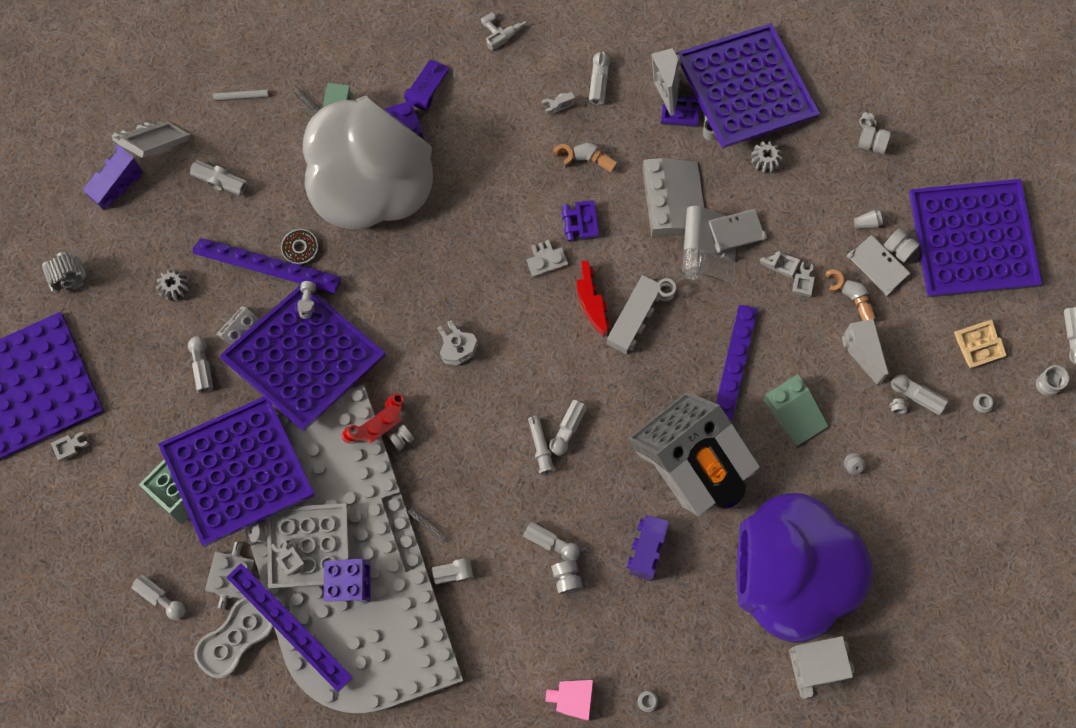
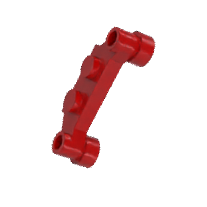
M399 393L390 396L385 402L386 408L363 425L346 427L341 433L342 440L349 444L355 440L368 441L371 444L402 421L399 416L404 401L403 396Z

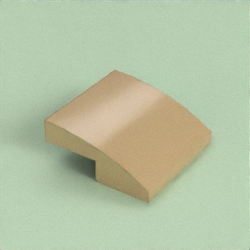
M992 320L954 331L969 368L1006 356L1002 340L997 337Z

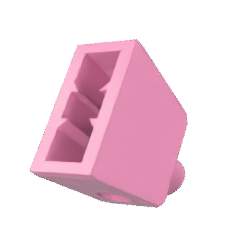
M593 680L560 682L559 691L546 690L545 702L557 703L556 712L588 721Z

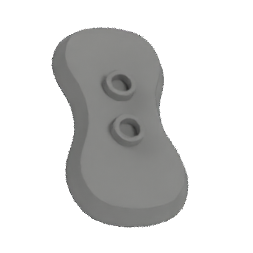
M246 597L235 603L227 620L220 628L200 639L194 652L195 660L207 675L213 678H224L236 669L243 653L251 645L263 640L270 634L273 625Z

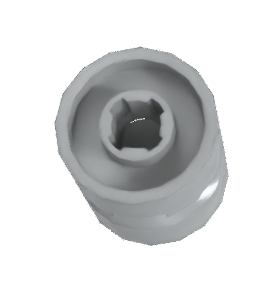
M864 125L858 148L865 150L873 148L874 152L884 154L889 141L890 131L884 129L876 131L875 127Z
M900 227L884 244L887 250L891 252L896 251V257L903 263L920 246L913 238L907 239L906 232Z
M1050 366L1036 379L1037 390L1045 396L1056 395L1067 386L1069 382L1068 372L1061 366Z
M576 560L564 561L551 566L554 578L558 579L556 582L558 594H565L583 588L581 577L577 575L579 570Z

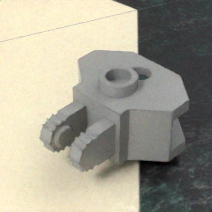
M452 320L447 322L448 327L453 332L447 336L441 326L437 328L444 343L440 355L444 364L458 366L474 357L478 344L474 334L463 333L459 329L457 330Z

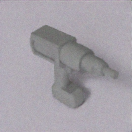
M494 12L481 19L483 26L492 32V35L486 38L487 46L492 51L508 42V39L516 35V32L526 25L524 21L521 24L509 26L504 30L501 27L497 28L493 24L496 22Z

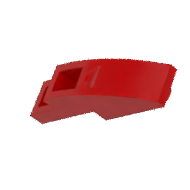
M588 260L581 261L582 279L576 280L577 294L588 320L605 337L607 336V330H610L609 319H605L604 312H607L606 301H602V295H597L596 284H592L591 278L594 277L593 266L589 267Z

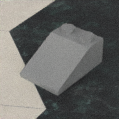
M673 48L651 54L654 83L670 116L675 113L680 91V80H682V74L679 69L681 65L680 56L675 54Z
M874 320L850 323L844 336H842L844 347H847L850 355L877 385L881 384L888 375Z

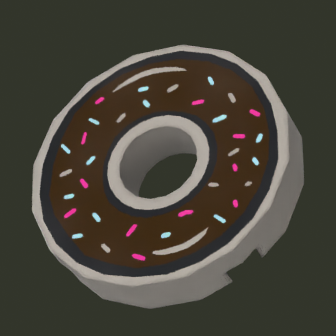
M304 229L292 230L285 235L281 243L282 255L287 262L300 266L311 263L316 258L319 250L316 237L313 233ZM302 243L305 245L304 250L296 251L295 246Z

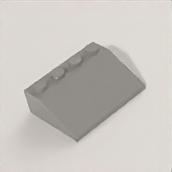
M667 158L644 160L642 169L652 237L685 234L687 208L690 206L704 208L698 162Z

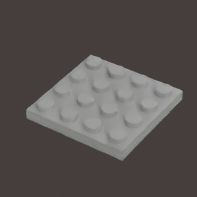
M347 503L290 507L267 518L269 589L324 586V562L349 560ZM281 538L287 541L288 550L293 547L305 564L289 576L286 575L276 560L281 555L276 553L271 546L274 544L278 549L282 548Z

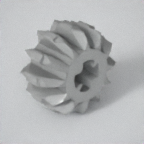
M771 141L768 142V145L761 142L760 146L756 145L754 147V151L751 153L753 158L751 162L752 164H757L756 170L763 168V173H765L766 169L771 173L774 168H779V163H782L783 158L781 157L782 150H777L778 144L771 146Z
M168 269L167 274L161 272L162 278L157 279L158 285L156 289L160 291V296L165 297L168 301L172 297L177 301L178 295L184 297L183 291H189V288L186 286L189 284V281L185 279L186 275L180 273L178 269H175L173 272Z

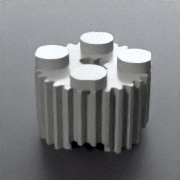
M64 251L58 253L57 258L42 263L43 272L52 292L58 294L62 292L61 289L71 288L76 290L83 286V281L87 275L79 256L71 255Z

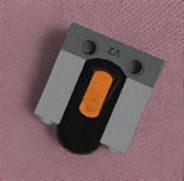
M689 392L683 394L628 438V441L639 457L655 465L682 507L697 516L707 513L712 505L720 509H731L738 505L746 492L744 480L753 476L759 468L758 463L720 405Z

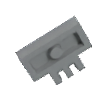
M549 240L545 241L547 247L545 249L542 242L538 243L539 251H537L535 245L531 246L535 257L526 259L532 278L568 266L562 247L553 250Z

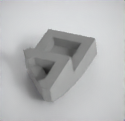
M780 251L776 252L773 256L760 259L762 265L792 279L801 263L800 259L781 254Z

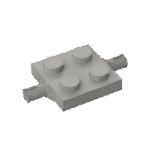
M234 542L232 553L215 552L205 591L216 593L220 596L218 609L226 610L228 598H245L226 578L240 563L252 573L254 560L243 558L240 555L242 543Z

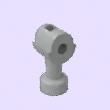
M304 281L300 287L303 297L297 303V311H299L301 318L308 319L314 312V302L311 301V294L315 293L316 284L311 281Z

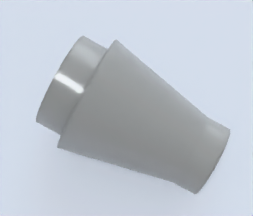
M872 210L854 218L855 228H879L880 225H883L880 210Z

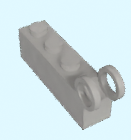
M642 275L610 332L606 344L626 355L629 350L633 351L637 340H635L637 334L641 335L646 327V324H644L646 318L650 319L655 310L653 308L655 301L658 303L660 300L668 302L674 298L676 291L675 282L669 278H664L657 283ZM669 287L672 292L663 293L661 288Z

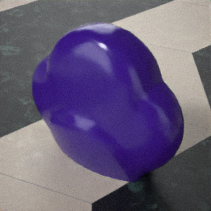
M803 493L782 494L766 501L755 514L741 522L737 551L738 603L743 610L749 612L763 629L772 636L791 643H803L816 639L828 632L837 619L853 613L864 602L872 585L873 577L872 560L862 538L854 530L839 522L833 512L822 501Z

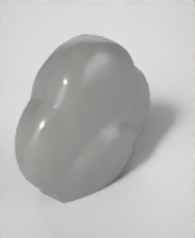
M365 95L357 98L356 101L342 100L333 102L320 109L308 122L304 132L302 148L307 163L304 185L311 205L326 222L345 229H365L383 220L394 221L406 218L418 211L426 202L433 184V166L430 159L432 146Z

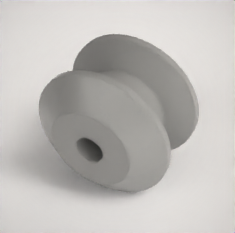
M852 453L844 460L845 468L852 475L860 474L866 467L865 461L858 453Z
M264 522L249 526L248 537L250 541L256 542L258 540L259 542H264L266 540L268 529Z

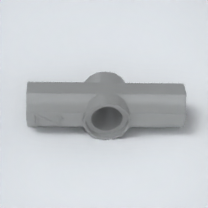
M198 160L193 162L191 166V176L207 182L208 185L217 190L224 189L238 196H241L246 190V180L231 175L222 167H212Z

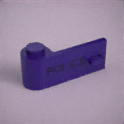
M430 59L411 88L406 90L404 94L406 102L412 101L414 107L428 111L433 101V94L449 71V67Z

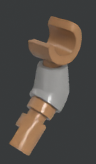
M588 142L574 146L573 149L566 144H560L553 150V156H558L560 153L568 154V158L564 160L565 167L569 166L575 158L576 160L598 162L599 166L611 173L617 164L607 154L603 155L598 146Z
M832 269L825 273L827 278L833 277L838 281L837 285L830 286L828 292L835 293L842 290L841 293L850 297L856 306L859 305L858 311L863 321L875 319L871 303L868 304L869 293L861 283L850 280L845 282L842 273L838 270Z

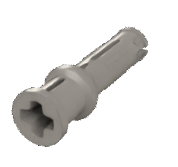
M533 416L534 419L529 417L528 422L537 451L535 459L538 460L540 467L539 475L551 474L556 471V467L553 466L551 460L552 452L547 448L540 416Z

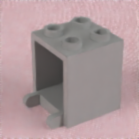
M843 636L797 645L789 649L797 687L802 699L813 696L812 687L853 678L854 666L852 661L848 660L849 646L847 641H844Z

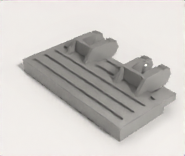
M146 121L144 124H138L132 132L128 131V129H123L121 132H114L112 135L115 143L142 158L184 143L190 137L189 133L168 121L164 123L158 121L156 124Z

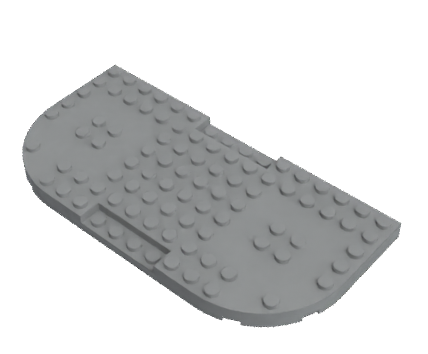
M364 384L349 389L305 431L301 430L283 413L277 415L315 495L292 507L347 503L349 560L364 559L371 562V597L368 603L356 600L325 602L324 586L269 589L267 538L264 542H259L258 540L252 542L248 537L249 527L245 528L262 585L353 677L338 693L275 628L283 658L293 679L307 695L320 704L337 711L353 714L383 711L464 682L382 436L371 444L363 440H355L349 444L345 443L341 438V433L346 427L351 425L361 426L375 416ZM267 519L260 521L267 525Z

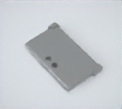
M755 209L708 221L716 243L714 246L718 253L723 250L767 239Z
M870 235L855 250L853 249L846 256L884 292L885 296L890 295L893 289L910 274L873 235Z

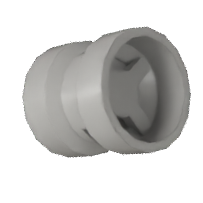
M403 424L398 427V431L388 435V438L398 451H401L406 443H411L415 440Z

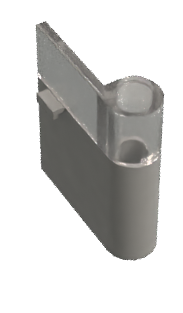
M690 206L687 208L682 274L686 278L695 279L699 275H705L734 284L736 247L718 253L714 246L716 243L708 223L709 220L725 217V215L700 206Z

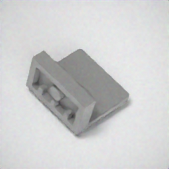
M241 306L216 335L232 345L260 319L248 308Z

